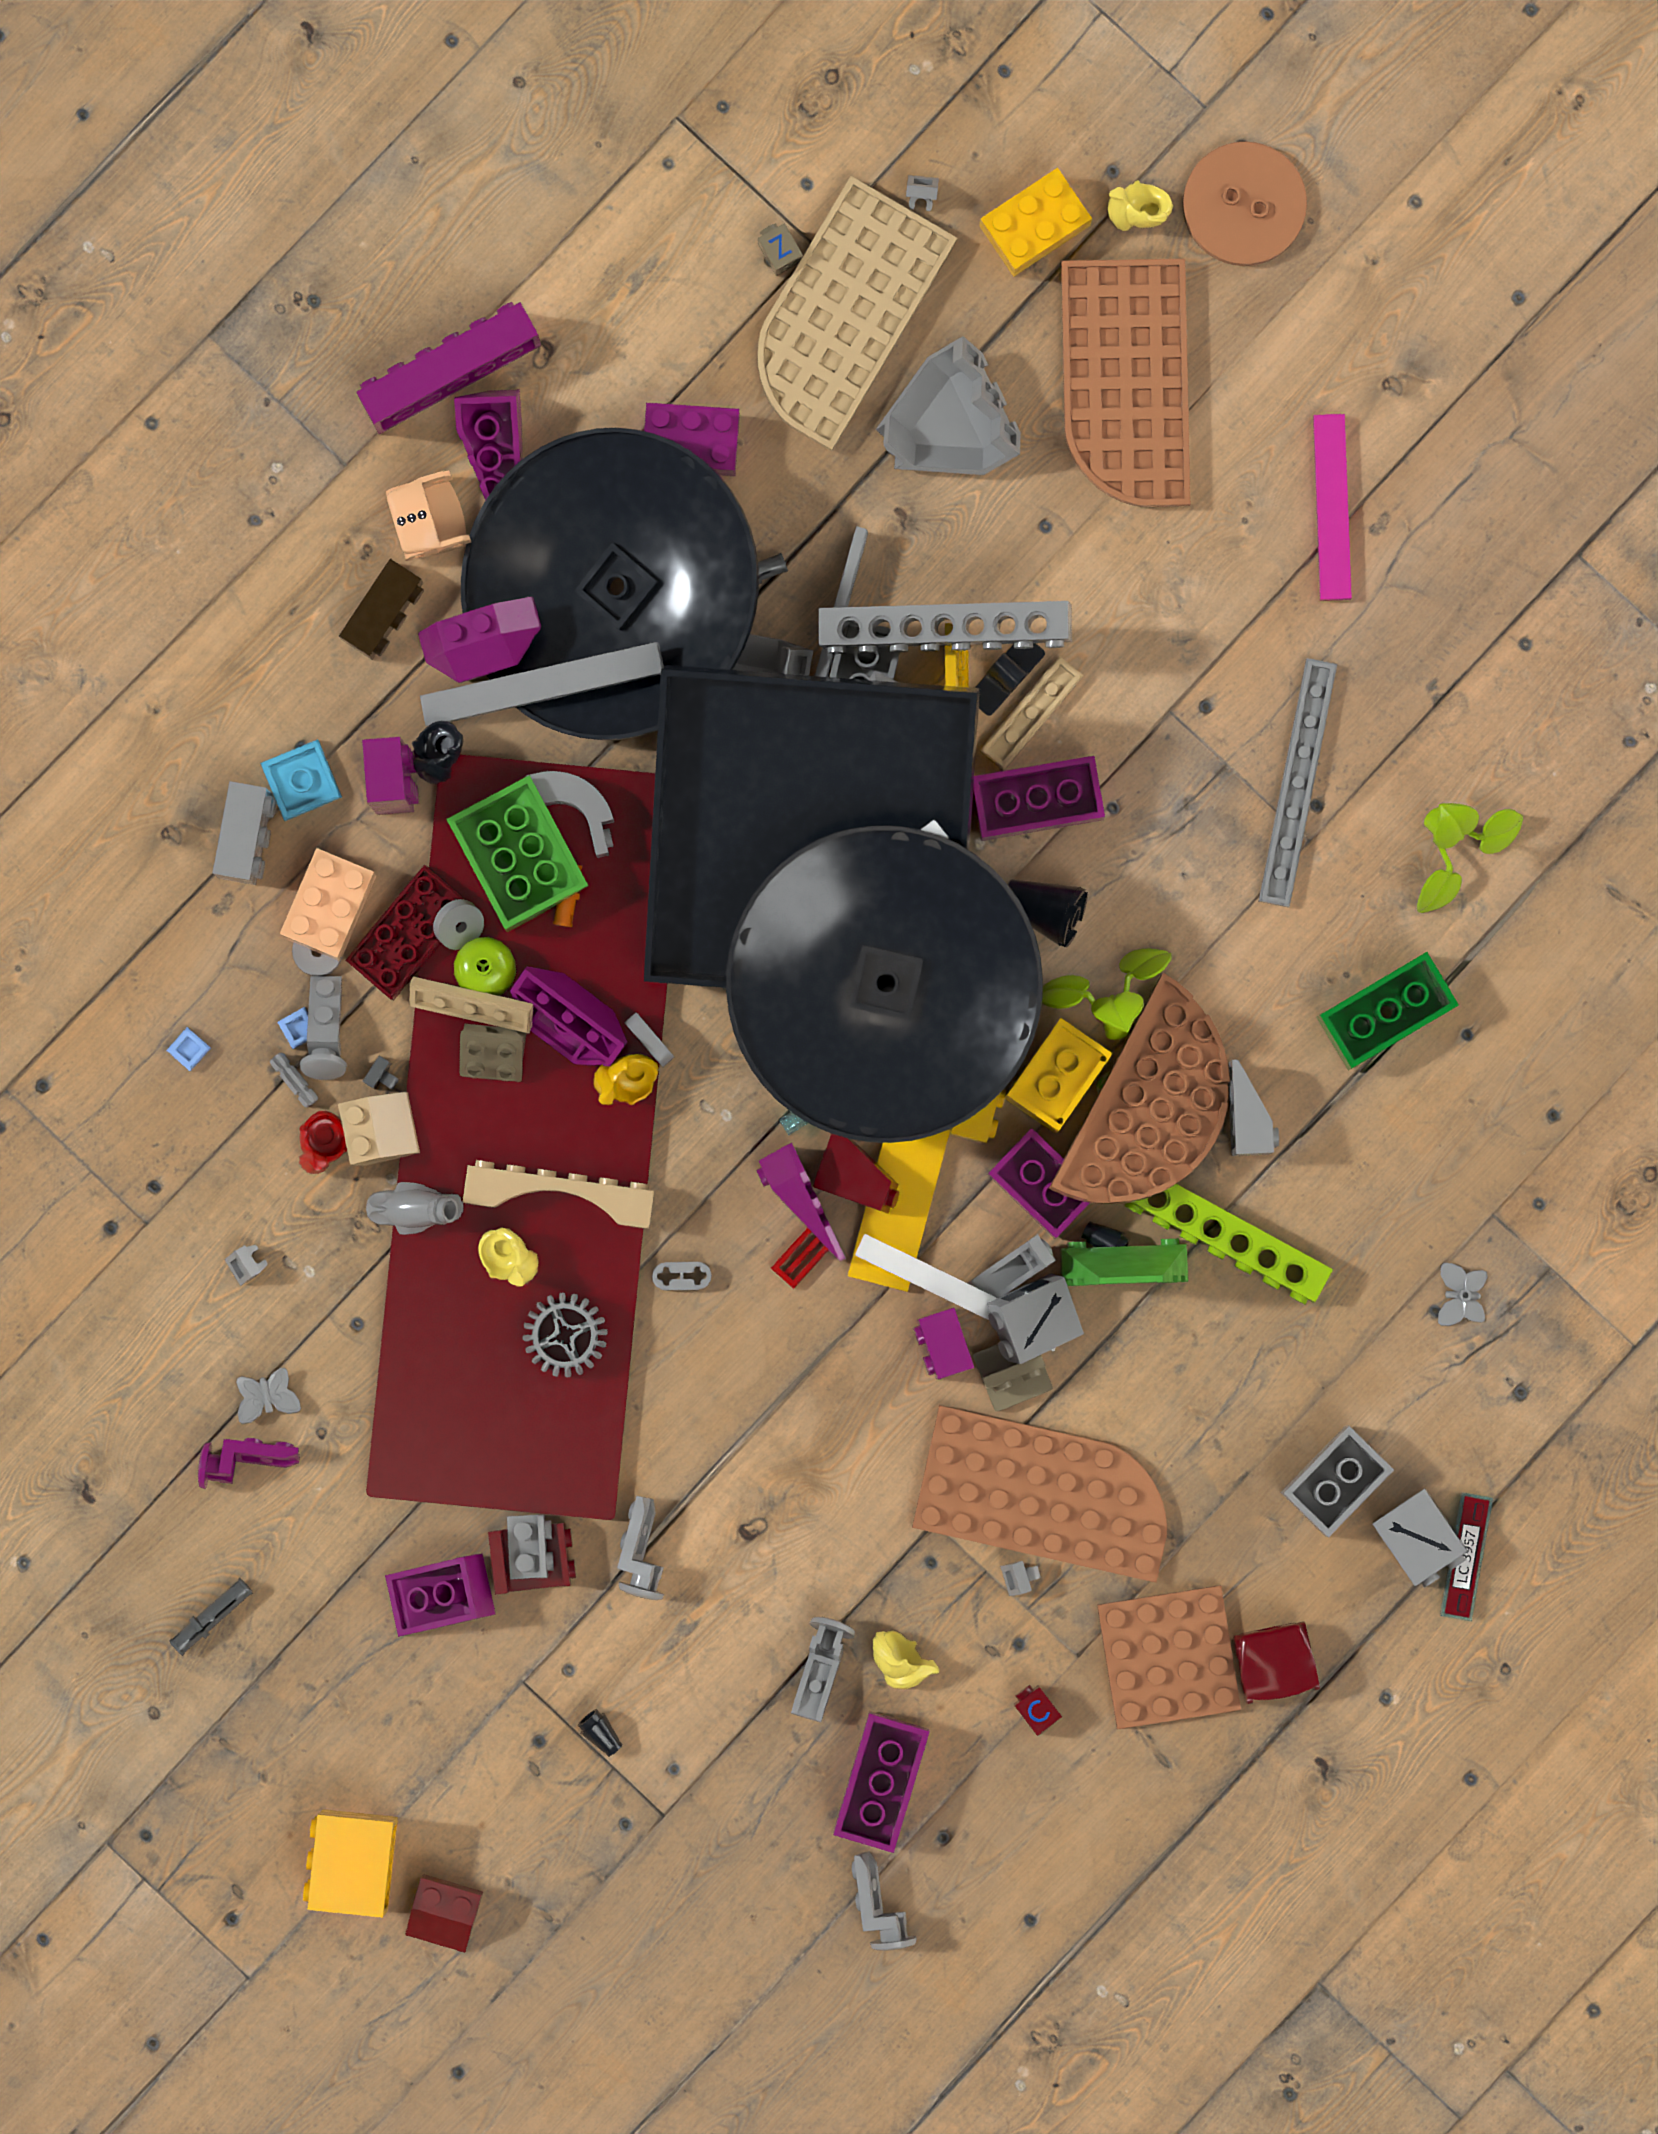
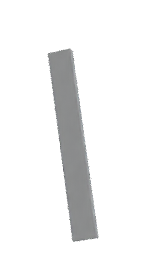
M654 642L421 695L420 700L425 726L441 720L453 722L661 675V669L664 666L659 643Z
M1309 658L1305 661L1258 902L1290 907L1337 664Z

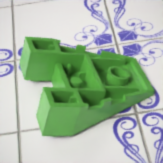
M1179 1238L1161 1239V1245L1086 1248V1242H1067V1248L1060 1249L1061 1276L1065 1278L1067 1286L1188 1282L1187 1244H1180Z

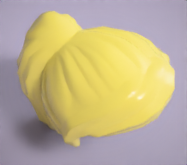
M1139 180L1130 184L1126 189L1117 187L1109 193V219L1115 224L1117 229L1127 231L1133 226L1138 228L1156 227L1165 222L1172 213L1173 204L1170 196L1164 190L1150 184L1140 183Z
M506 1228L489 1230L483 1234L479 1241L478 1252L490 1278L508 1280L517 1287L525 1285V1283L534 1278L538 1272L537 1254L527 1250L525 1243L517 1234Z
M894 1630L876 1632L873 1639L874 1661L884 1674L886 1683L892 1688L909 1689L919 1685L931 1674L939 1673V1667L934 1660L921 1659L915 1649L916 1641H910Z

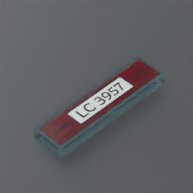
M1461 1492L1454 1531L1468 1552L1463 1554L1466 1561L1451 1571L1449 1568L1447 1570L1440 1616L1472 1622L1493 1502L1491 1497Z

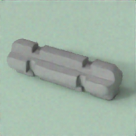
M278 1053L270 1060V1064L276 1072L279 1071L281 1073L279 1076L294 1095L299 1096L298 1100L306 1108L310 1107L318 1100V1096L311 1088L307 1087L308 1083L293 1065L290 1066V1061L285 1054Z

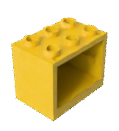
M1060 1018L1005 1099L1056 1134L1113 1053Z
M323 1809L311 1820L310 1838H315L314 1848L308 1851L306 1870H311V1879L305 1882L303 1901L308 1902L307 1910L381 1918L385 1916L389 1906L398 1817Z

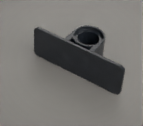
M1033 643V648L1015 649L1013 644L1006 653H1003L987 671L986 676L975 687L980 688L979 709L987 716H991L1045 656V651L1036 643Z

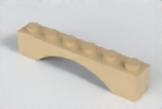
M476 1160L475 1166L468 1165L463 1203L496 1208L507 1200L526 1193L560 1191L577 1195L593 1202L607 1212L619 1225L650 1229L655 1191L649 1190V1184L631 1182L630 1188L618 1186V1180L600 1178L599 1183L587 1182V1176L571 1173H569L568 1179L556 1178V1171L538 1169L537 1175L525 1173V1167L507 1165L506 1170L494 1169V1163L478 1160Z

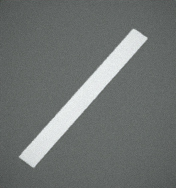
M864 1234L855 1254L856 1256L989 1320L990 1310L987 1303L997 1299L996 1297Z

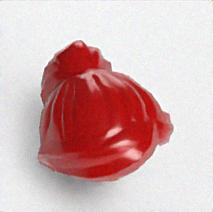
M327 1110L318 1111L300 1126L299 1139L303 1154L299 1156V1164L306 1173L320 1174L329 1167V1163L339 1159L347 1152L342 1122L334 1113Z

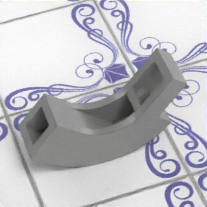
M547 771L531 774L530 777L545 805L565 804L578 809L588 820L597 858L608 856V848L613 847L610 829L603 830V825L614 823V819L607 802L599 791L584 779L569 773Z
M1037 1234L967 1284L996 1298H1000L1053 1263L1055 1258L1053 1257L1052 1249Z

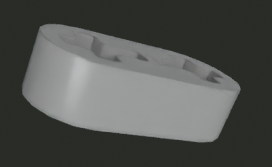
M637 1013L624 1022L662 1067L674 1058L673 1054Z
M702 1262L661 1263L656 1266L652 1275L656 1287L666 1291L704 1289L709 1285L712 1277L711 1270ZM665 1267L669 1268L670 1273H680V1279L670 1280L668 1286L664 1285L663 1280H658L657 1278L658 1274L663 1273V1268ZM694 1267H700L701 1272L706 1273L707 1277L706 1279H701L700 1285H695L693 1279H684V1273H693Z

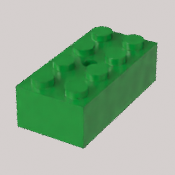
M1425 952L1316 1018L1349 1071L1459 1006L1430 955L1428 952ZM1387 1006L1391 1009L1392 1014L1389 1018H1384L1381 1015L1380 1009Z

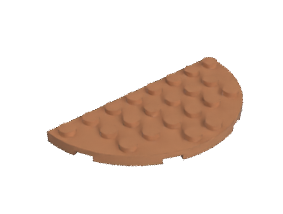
M1165 973L1160 975L1049 1189L1079 1201L1095 1204H1123L1144 1200L1162 1193L1183 1180L1202 1162L1217 1140L1228 1108L1227 1099L1230 1076L1225 1049L1210 1016L1204 1013L1199 1004L1193 999L1194 996L1187 989Z

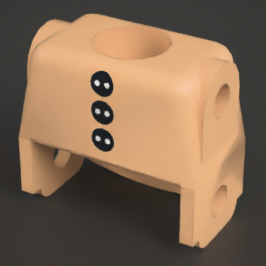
M449 470L420 477L410 483L391 488L385 492L406 561L446 553L466 547V544L471 543L470 536L466 532V524L460 502L449 482L452 480Z

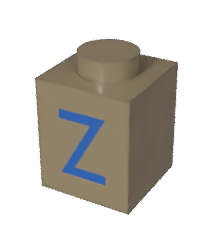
M776 223L772 224L760 232L762 236L758 238V245L776 276L799 264L803 254L785 223L777 226Z

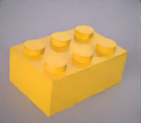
M1057 167L980 218L979 227L1014 277L1090 227L1092 217Z

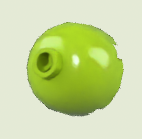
M490 937L475 938L467 942L458 951L454 961V976L459 986L497 996L504 994L513 984L516 975L515 959L511 950L501 941ZM482 960L487 961L485 964L480 963ZM477 965L482 967L481 972L478 970Z

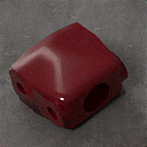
M1304 1621L1244 1632L1233 1636L1243 1694L1247 1704H1252L1253 1700L1286 1698L1310 1689L1314 1691L1320 1690L1316 1664Z

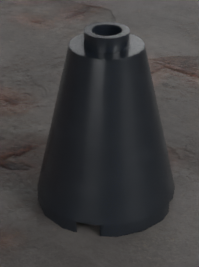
M1011 879L1008 886L1019 899L1032 928L1059 946L1067 948L1076 936L1077 931L1074 928L1077 922L1082 921L1088 899V892H1085L1086 889L1077 886Z

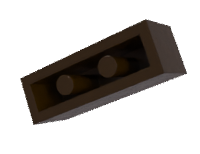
M389 559L339 634L340 639L371 660H373L375 655L381 656L390 643L387 637L393 629L398 631L407 617L404 612L409 604L415 605L424 592V589L421 588L423 585L422 579L392 559Z

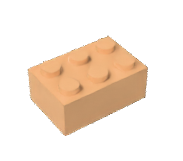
M316 848L281 929L280 935L282 938L340 961L376 879L375 873Z

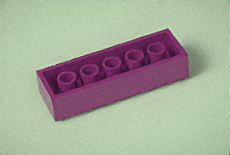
M513 302L503 305L497 309V315L487 320L485 317H482L469 325L470 330L460 335L458 332L452 333L442 340L443 344L432 350L431 347H427L414 355L416 359L406 365L404 362L397 363L387 370L388 374L378 380L376 377H372L360 384L361 389L356 391L378 434L389 430L541 346L539 335L521 302L515 305Z

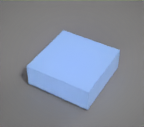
M305 1007L277 1022L293 1050L307 1042L308 1011Z
M186 1027L166 1051L189 1071H192L211 1047Z

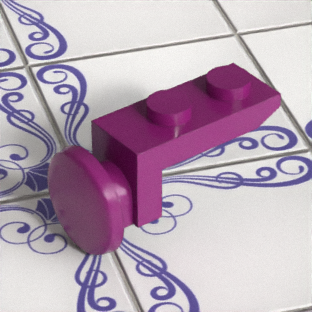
M246 1438L244 1441L224 1439L222 1452L219 1455L212 1454V1442L205 1443L198 1464L199 1487L206 1489L209 1480L233 1484L236 1462L283 1468L299 1464V1448L287 1442H276L275 1445L263 1444V1441L255 1438Z

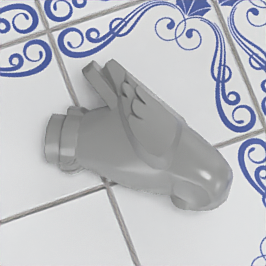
M400 1182L395 1190L379 1191L370 1195L366 1204V1212L370 1221L376 1224L395 1225L399 1234H414L422 1232L435 1224L445 1225L459 1219L461 1212H463V1201H461V1197L458 1194H442L422 1184Z

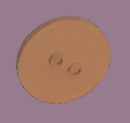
M1234 142L1218 147L1208 153L1191 172L1183 195L1184 219L1194 241L1211 257L1224 263L1238 266L1262 264L1286 251L1297 238L1304 223L1307 209L1305 186L1296 167L1279 151L1256 142Z

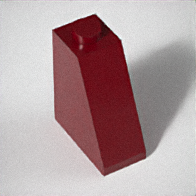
M831 1134L812 1187L887 1214L890 1208L893 1209L896 1206L899 1198V1191L897 1190L899 1184L853 1139Z

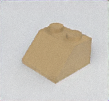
M408 1092L364 1097L338 1104L350 1165L363 1167L420 1153Z

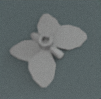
M1443 1263L1440 1275L1445 1285L1454 1290L1446 1291L1445 1297L1455 1299L1444 1303L1438 1313V1323L1441 1326H1451L1459 1323L1463 1318L1480 1323L1485 1321L1483 1307L1476 1300L1481 1298L1477 1291L1484 1286L1487 1272L1477 1270L1466 1274L1463 1268L1453 1263Z
M285 1367L273 1372L268 1381L263 1377L259 1383L249 1377L241 1376L237 1378L236 1383L239 1392L244 1397L238 1410V1418L241 1424L252 1423L262 1414L264 1405L266 1413L273 1412L272 1404L278 1411L287 1414L297 1413L301 1410L299 1399L294 1392L287 1389L289 1377Z

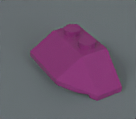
M526 597L491 604L435 622L420 631L418 636L426 663L456 682L462 683L518 665L535 634L540 630L541 624L534 598Z
M527 966L510 990L515 1000L533 1004V1019L530 1031L574 1064L611 1066L627 1043L615 1012L564 973Z

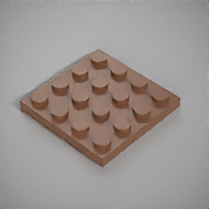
M1221 1585L1097 1604L1117 1729L1241 1710Z

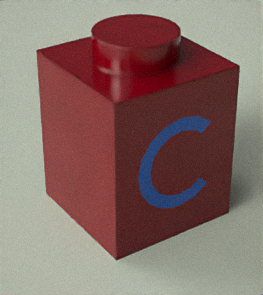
M1028 1685L1015 1695L1018 1701L1014 1703V1706L1037 1736L1062 1718L1039 1685L1035 1688Z

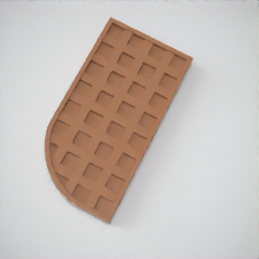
M1185 259L1061 261L1064 432L1069 451L1076 465L1093 485L1120 502L1139 507L1190 506Z
M939 1405L912 1528L1157 1583L1167 1537L1166 1513L1155 1483L1134 1458L1118 1447L1105 1442Z

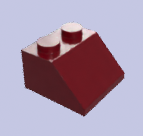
M423 1874L412 1905L405 1935L465 1953L483 1891Z

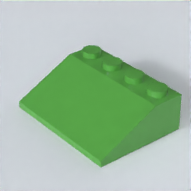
M530 775L447 819L507 932L532 920L588 887L584 876Z

